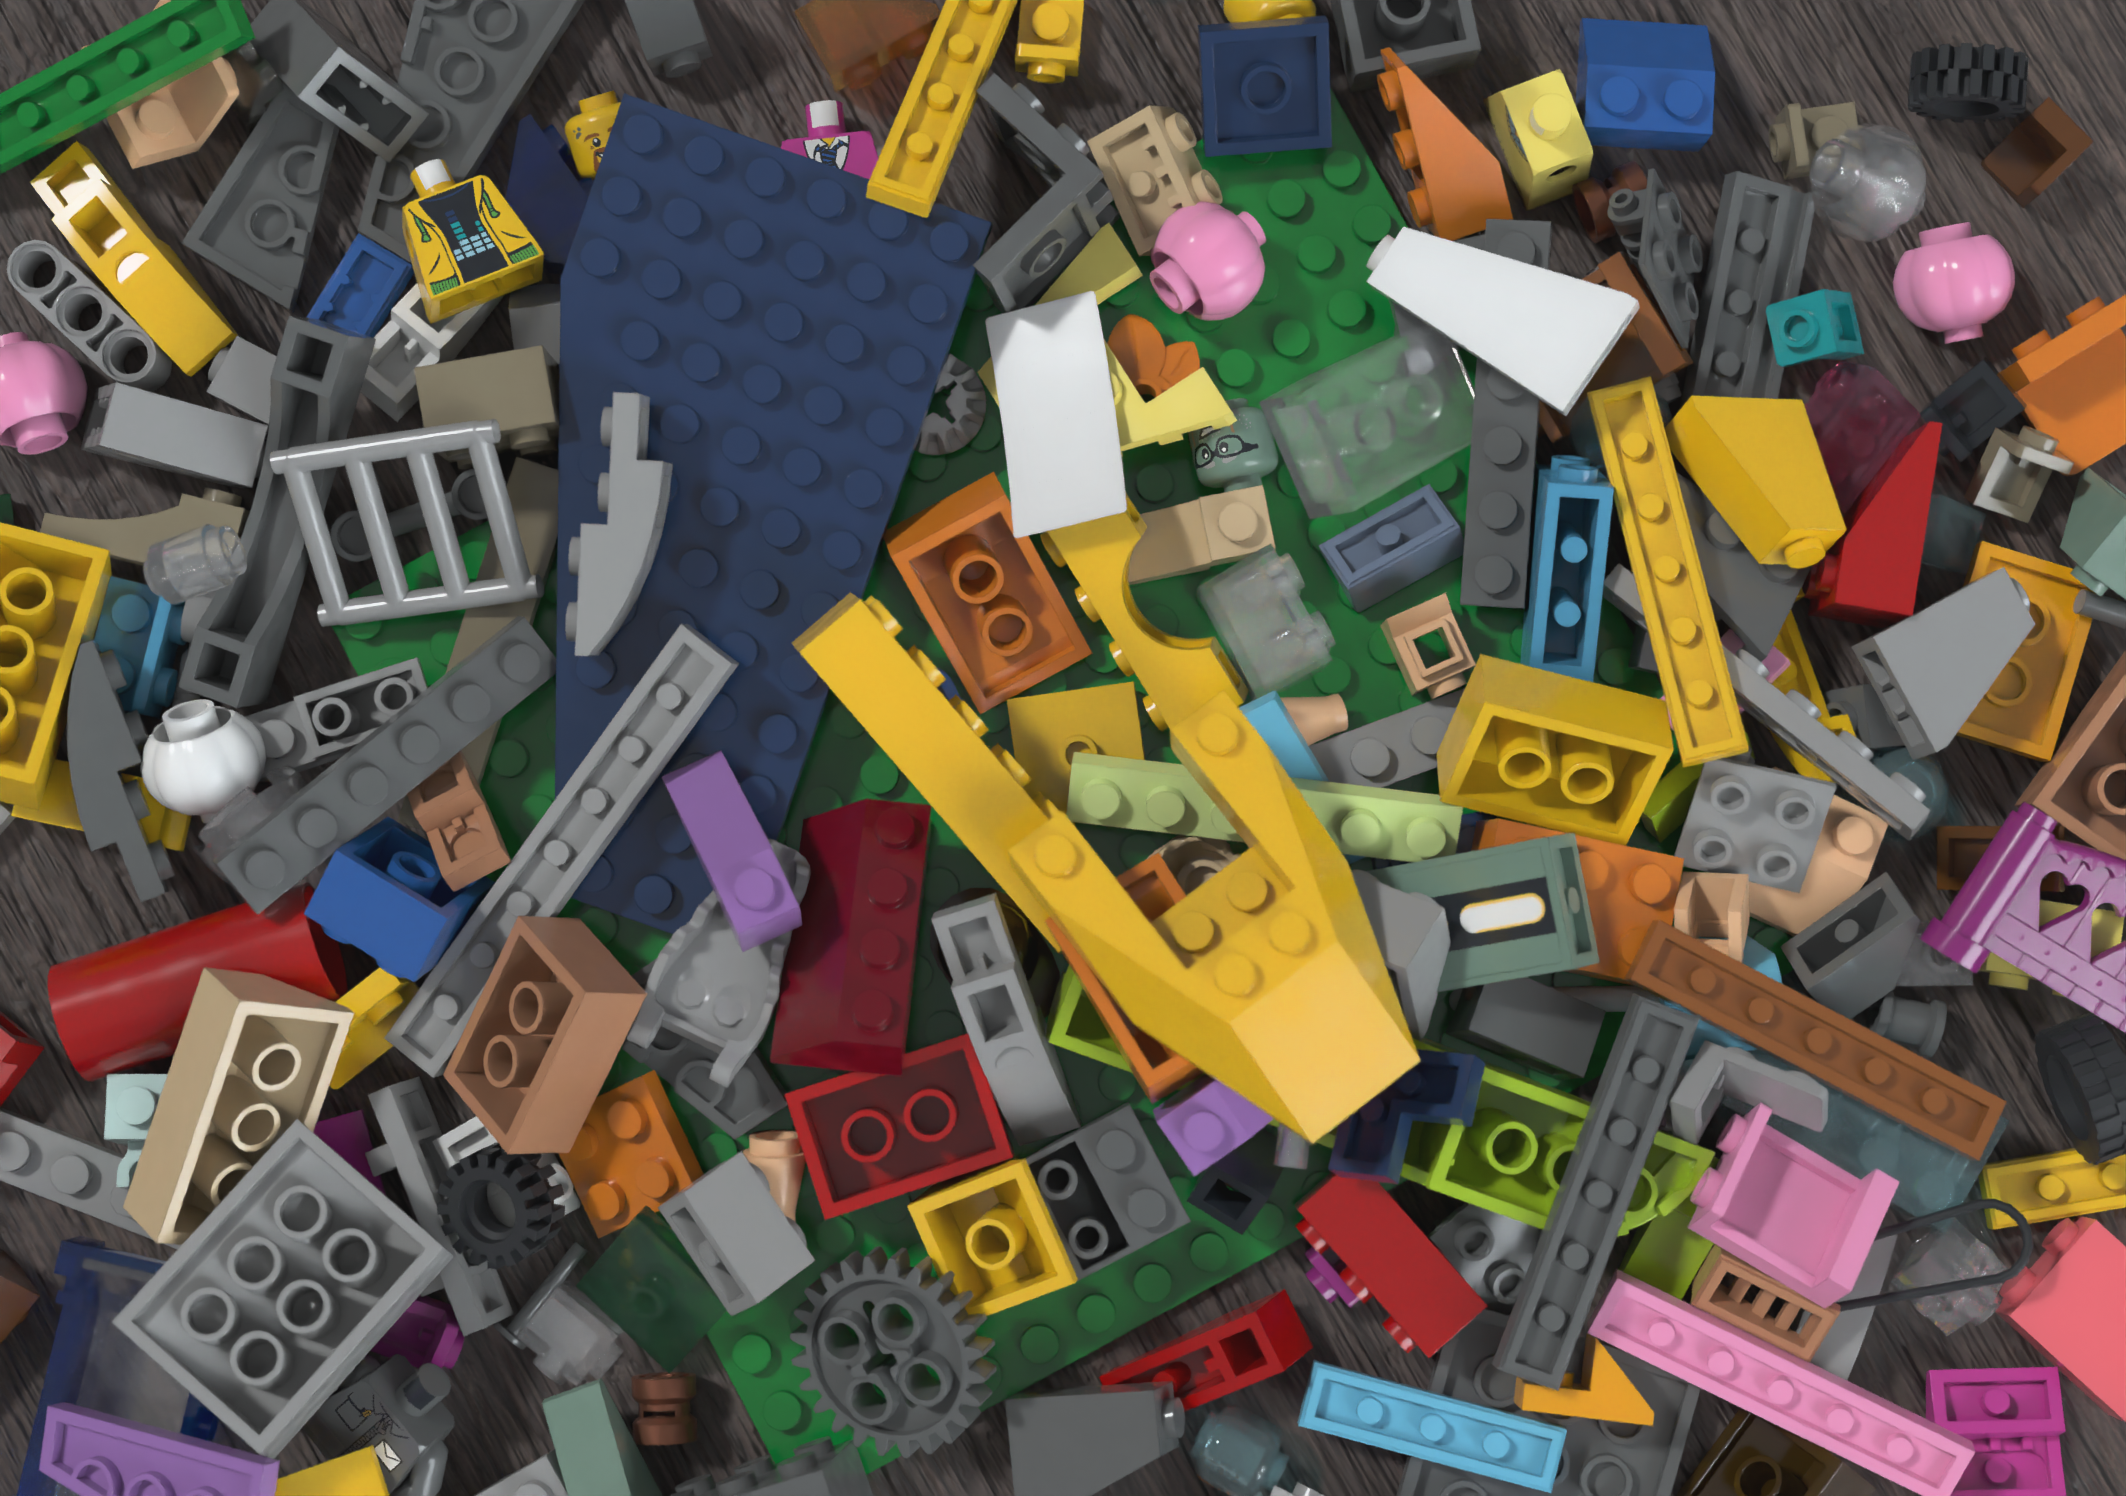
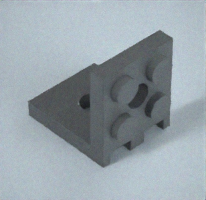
M994 73L976 92L998 138L1051 186L973 265L994 305L1004 314L1031 307L1053 285L1100 228L1108 223L1113 226L1121 216L1109 204L1113 197L1110 190L1100 182L1104 177L1103 172L1085 156L1089 152L1085 142L1068 125L1062 123L1055 129L1041 116L1045 108L1023 84L1018 82L1011 88Z

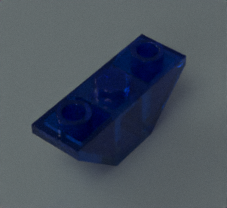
M529 114L519 121L505 200L541 247L544 253L543 265L549 273L562 275L594 181L591 178H583L580 181L575 178L565 164L572 157V151L554 125L551 124L544 130H541Z

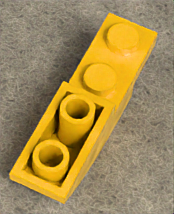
M76 141L30 182L54 213L55 217L51 220L77 253L135 321L185 374L192 377L214 358L222 348L230 344L236 336H239L172 248L156 237L87 147Z

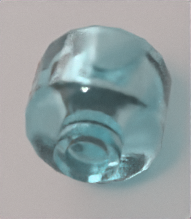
M1237 1404L1227 1405L1220 1413L1213 1409L1209 1411L1188 1454L1196 1459L1195 1472L1197 1477L1230 1496H1255L1261 1486L1272 1491L1274 1485L1276 1486L1289 1460V1456L1279 1452L1283 1441L1280 1427Z

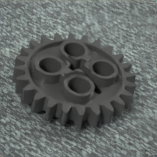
M877 1246L865 1257L857 1250L840 1263L834 1262L820 1274L821 1278H818L806 1288L804 1293L808 1299L794 1311V1315L803 1323L790 1333L791 1340L806 1348L791 1361L792 1365L809 1368L811 1373L799 1385L800 1389L806 1391L818 1389L822 1396L815 1404L814 1412L820 1413L831 1408L837 1414L832 1424L831 1430L836 1433L849 1424L855 1428L853 1436L854 1446L859 1447L870 1436L874 1437L877 1453L880 1456H884L896 1443L903 1458H909L920 1446L929 1455L944 1441L951 1444L981 1414L978 1407L992 1393V1390L984 1383L996 1372L997 1366L980 1357H983L995 1345L994 1339L977 1336L975 1330L988 1319L986 1314L976 1313L968 1315L964 1308L974 1295L972 1291H964L954 1295L949 1290L955 1273L950 1270L937 1280L931 1276V1257L927 1256L915 1267H910V1258L906 1248H901L888 1261L882 1246ZM899 1305L909 1311L913 1321H910L903 1315ZM846 1324L854 1329L859 1340L850 1334ZM926 1365H929L936 1371L940 1380H937L929 1373ZM873 1384L878 1386L883 1391L886 1398H883L881 1395L877 1393V1391L873 1387Z

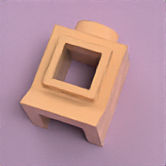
M1446 593L1387 618L1382 623L1381 629L1411 695L1427 689L1431 699H1435L1467 684L1463 672L1470 670L1476 664L1451 611ZM1438 629L1450 659L1426 669L1413 640Z
M1683 872L1674 907L1675 928L1743 963L1744 948L1750 923L1749 874ZM1699 937L1728 938V940H1722V939H1699Z

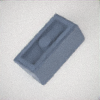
M1430 484L1320 544L1319 549L1354 610L1362 612L1462 556L1464 553V540L1459 525Z

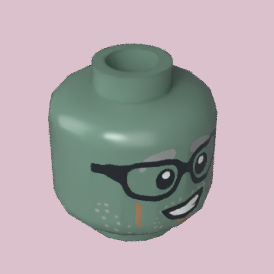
M1245 398L1226 400L1225 402L1237 419L1236 422L1214 430L1211 425L1188 432V441L1198 479L1204 486L1224 488V492L1262 485L1261 477L1271 473L1278 464V453L1268 415L1260 408L1249 407L1248 400Z

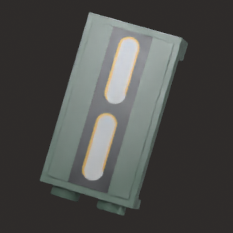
M1575 832L1366 871L1384 885L1408 894L1411 892L1422 893L1433 899L1439 906L1445 908L1451 944L1437 992L1571 970L1600 963Z

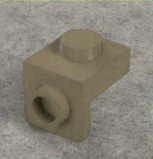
M2023 426L2020 434L2016 435L1995 427L1964 498L1974 505L2028 523L2052 470L2069 475L2074 462L2056 451L2059 440L2044 432Z

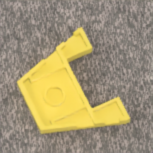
M1110 223L1100 228L1036 305L1088 291L1095 292L1098 305L1143 275ZM1104 339L1122 457V451L1156 441L1160 445H1165L1182 440L1184 433L1211 425L1214 430L1230 426L1237 421L1203 367L1145 403ZM990 357L978 371V374L999 406L992 357Z

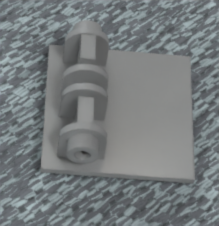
M1749 745L1748 752L1705 762L1674 856L1684 858V867L1710 873L1749 874V882L1800 893L1837 787L1836 783L1755 765V761L1751 756L1752 749Z

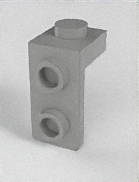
M1707 1040L1702 1044L1688 1071L1680 1070L1667 1107L1671 1108L1672 1135L1695 1145L1698 1144L1724 1095L1752 1106H1757L1761 1102L1773 1109L1772 1114L1817 1132H1822L1828 1121V1090L1819 1085L1813 1078L1798 1071L1785 1072L1758 1061L1753 1055L1737 1047L1725 1048Z

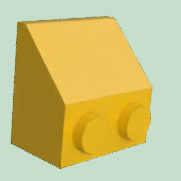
M1025 1158L998 1162L934 1184L907 1206L928 1255L932 1258V1264L938 1277L940 1278L951 1270L955 1275L949 1290L954 1295L969 1290L974 1294L970 1302L964 1307L968 1315L981 1313L988 1316L1069 1286L1078 1280Z

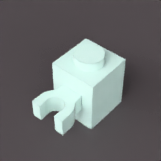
M107 1074L104 1139L128 1146L127 1153L117 1169L116 1187L129 1189L168 1074Z

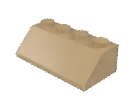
M212 968L203 969L123 1208L156 1243L182 1245L296 1119L310 1131H314L354 1015L351 1009L263 974Z

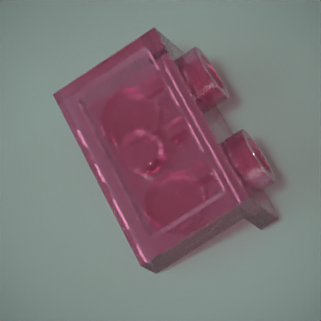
M1840 361L1835 367L1824 373L1816 384L1815 393L1805 404V409L1841 513L1845 514L1921 417L1913 405L1875 367L1848 361Z

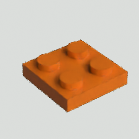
M655 1070L596 1097L570 1152L558 1153L598 1239L660 1211L658 1209L660 1205L704 1175Z

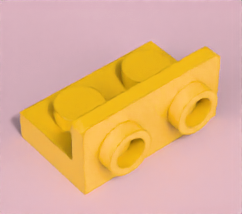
M378 968L335 1002L351 1009L354 1015L329 1085L332 1089L343 1087L394 1047L384 1037L420 989L415 982L408 978L393 976Z

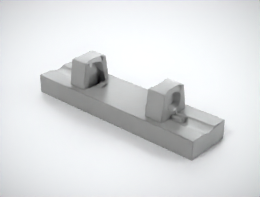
M420 1077L399 1082L369 1094L368 1097L387 1144L365 1153L373 1176H378L397 1168L420 1227L454 1256L425 1288L421 1296L423 1297L445 1288L463 1336L484 1329L513 1315L514 1313L497 1270L488 1269V1260L478 1266L469 1262L472 1249L459 1254L452 1247L460 1239L456 1232L445 1236L441 1228L443 1224L450 1221L449 1214L438 1215L437 1203L448 1198L439 1194L438 1189L440 1183L449 1179V1177L445 1174L447 1168L432 1142L443 1135Z

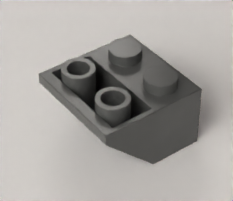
M1129 1102L1073 1130L1025 1158L1076 1273L1077 1281L1191 1222Z

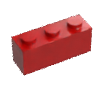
M1330 1172L1294 1204L1297 1210L1304 1216L1295 1227L1320 1255L1331 1247L1342 1259L1347 1267L1339 1273V1277L1363 1304L1374 1296L1391 1316L1382 1325L1407 1354L1418 1346L1430 1358L1488 1306L1379 1182L1339 1177L1335 1173Z

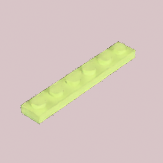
M1080 752L1073 753L1066 814L1071 822L1244 842L1184 765ZM1290 777L1342 854L1407 862H1418L1456 854L1463 807L1440 802V795Z

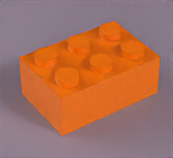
M1500 818L1476 821L1471 851L1567 833ZM1575 835L1600 963L1565 971L1635 986L1624 979L1652 921L1661 920L1672 926L1684 858Z

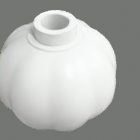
M192 700L170 708L162 715L163 722L154 728L143 749L140 770L147 790L163 806L184 815H200L202 822L207 824L219 823L233 818L240 811L238 803L254 792L264 773L266 750L260 731L240 713L225 707L214 706L211 700Z

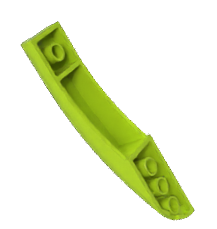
M1069 965L1067 972L1062 971L1049 1012L1046 1027L1048 1043L1132 1073ZM1424 1037L1421 1041L1412 1038L1416 1049L1463 1053ZM1484 1061L1485 1068L1472 1127L1413 1120L1400 1176L1422 1184L1434 1191L1543 1230L1591 1102ZM1204 1072L1203 1074L1199 1075L1198 1077L1179 1087L1178 1090L1181 1091L1182 1089H1184L1185 1087H1187L1188 1085H1190L1206 1073ZM1275 1119L1268 1123L1270 1125L1294 1133L1293 1131H1291ZM1338 1125L1316 1142L1333 1149ZM1658 1129L1617 1237L1629 1234L1630 1229L1643 1225L1658 1216L1665 1217L1676 1209L1694 1190L1704 1172L1709 1168L1715 1152Z

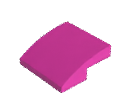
M2058 1367L1928 1370L1926 1372V1419L1972 1441L1975 1449L1972 1459L1950 1496H2066L2059 1435L2066 1430Z

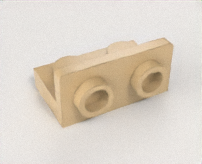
M1149 105L1087 141L1099 169L1103 172V178L1139 256L1151 255L1162 224L1176 210L1182 207L1194 206L1201 201L1221 204L1223 201L1222 193L1216 180L1207 170L1202 169L1193 150V147L1196 146V136L1190 123L1183 114L1176 112L1172 107Z

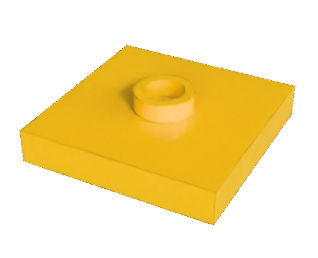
M1134 681L1007 699L1015 760L1031 778L1022 788L1031 799L1040 792L1046 799H1049L1059 812L1063 811L1065 815L1067 814L1074 752L1145 760Z

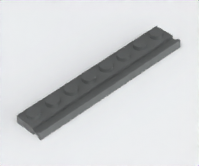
M1740 171L1725 175L1690 351V358L1693 363L1687 366L1679 410L1691 396L1778 399L1784 367L1779 366L1776 361L1766 316V307L1770 304L1798 297L1818 194L1794 191L1791 186ZM1671 452L1676 472L1696 484ZM1722 619L1716 623L1720 638L1731 629ZM1636 624L1628 668L1659 675L1649 634Z

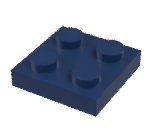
M1326 16L1198 25L1202 133L1205 157L1332 147L1329 22Z

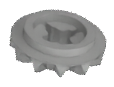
M951 354L947 355L935 393L941 392L944 388L947 390L953 384L955 385L950 391L951 395L946 400L950 417L955 422L951 424L945 417L941 418L934 412L929 414L925 418L914 450L919 453L943 455L959 450L975 437L984 421L986 397L981 381L973 368Z

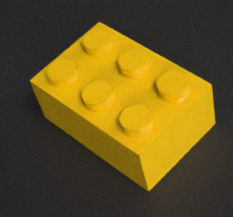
M1480 654L1437 751L1440 802L1566 833L1575 832V835L1626 846L1674 750L1666 701Z

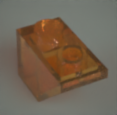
M813 0L794 11L800 32L835 92L846 86H849L850 90L853 91L869 85L882 75V66L902 55L906 60L923 55L941 13L936 4L922 0Z

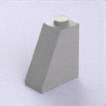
M115 382L96 389L80 450L243 489L252 487L254 478H260L267 443L264 439L268 425Z
M2004 567L1969 583L1915 612L1913 616L1905 618L1852 646L1855 655L1913 760L1936 753L1949 745L2035 625L2029 613L2030 602L2027 593L2017 580L2009 577Z

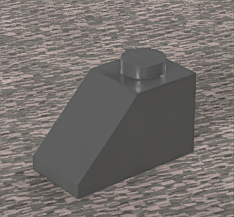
M625 0L653 76L665 73L668 78L685 76L701 68V60L713 57L694 0Z
M1886 871L1780 947L1804 987L1816 1001L1844 1017L1852 1019L1895 989L1920 924V919L1893 878Z

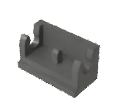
M1524 977L1463 988L1452 1021H1449L1446 1034L1558 1081L1584 1078L1606 1011Z

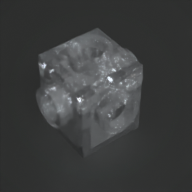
M1952 1217L1909 1247L1891 1283L1899 1291L1998 1274L2008 1268L1997 1258L1991 1248L1981 1243L1955 1217ZM2002 1283L1909 1300L1922 1315L1928 1317L1948 1336L1969 1321L1974 1326L1985 1322L2002 1302V1298L1997 1294Z

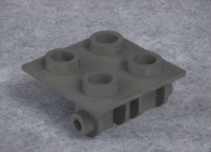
M1655 168L1648 169L1646 189L1638 191L1620 189L1616 191L1609 199L1610 205L1607 213L1618 235L1621 236L1624 247L1655 296L1681 348L1684 349L1688 348L1690 321L1696 320L1698 317V300L1694 289L1695 273L1700 272L1703 267L1702 250L1696 235H1688L1682 224L1681 209L1677 196L1672 191L1666 192Z
M1465 1202L1464 1205L1458 1206L1443 1220L1439 1221L1436 1219L1432 1222L1436 1228L1427 1237L1488 1305L1486 1308L1509 1314L1513 1310L1543 1230Z

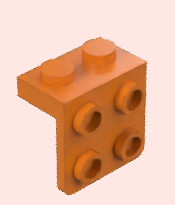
M2126 294L2107 306L2100 296L2066 316L2072 328L2054 339H2051L2046 329L2012 349L2018 361L1999 372L2027 404L2021 413L2029 426L2058 439L2059 443L2056 451L2074 462L2069 475L2060 472L2064 476H2073L2126 444V336L2121 330V327L2126 325Z

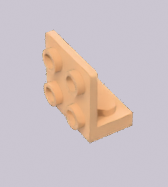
M160 0L154 10L171 0ZM221 56L107 117L106 119L132 169L199 151L239 95L234 69L229 61Z

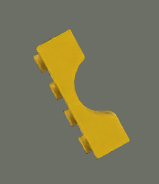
M1126 491L1127 510L1125 512L1046 531L1040 535L1045 549L1056 565L1061 568L1067 564L1081 585L1075 589V594L1087 616L1093 622L1102 619L1112 635L1114 641L1109 643V649L1119 668L1127 677L1136 674L1148 695L1143 698V703L1150 718L1159 730L1172 729L1223 690L1236 706L1244 703L1249 690L1215 636L1187 639L1170 635L1150 623L1138 609L1129 586V564L1137 542L1148 527Z

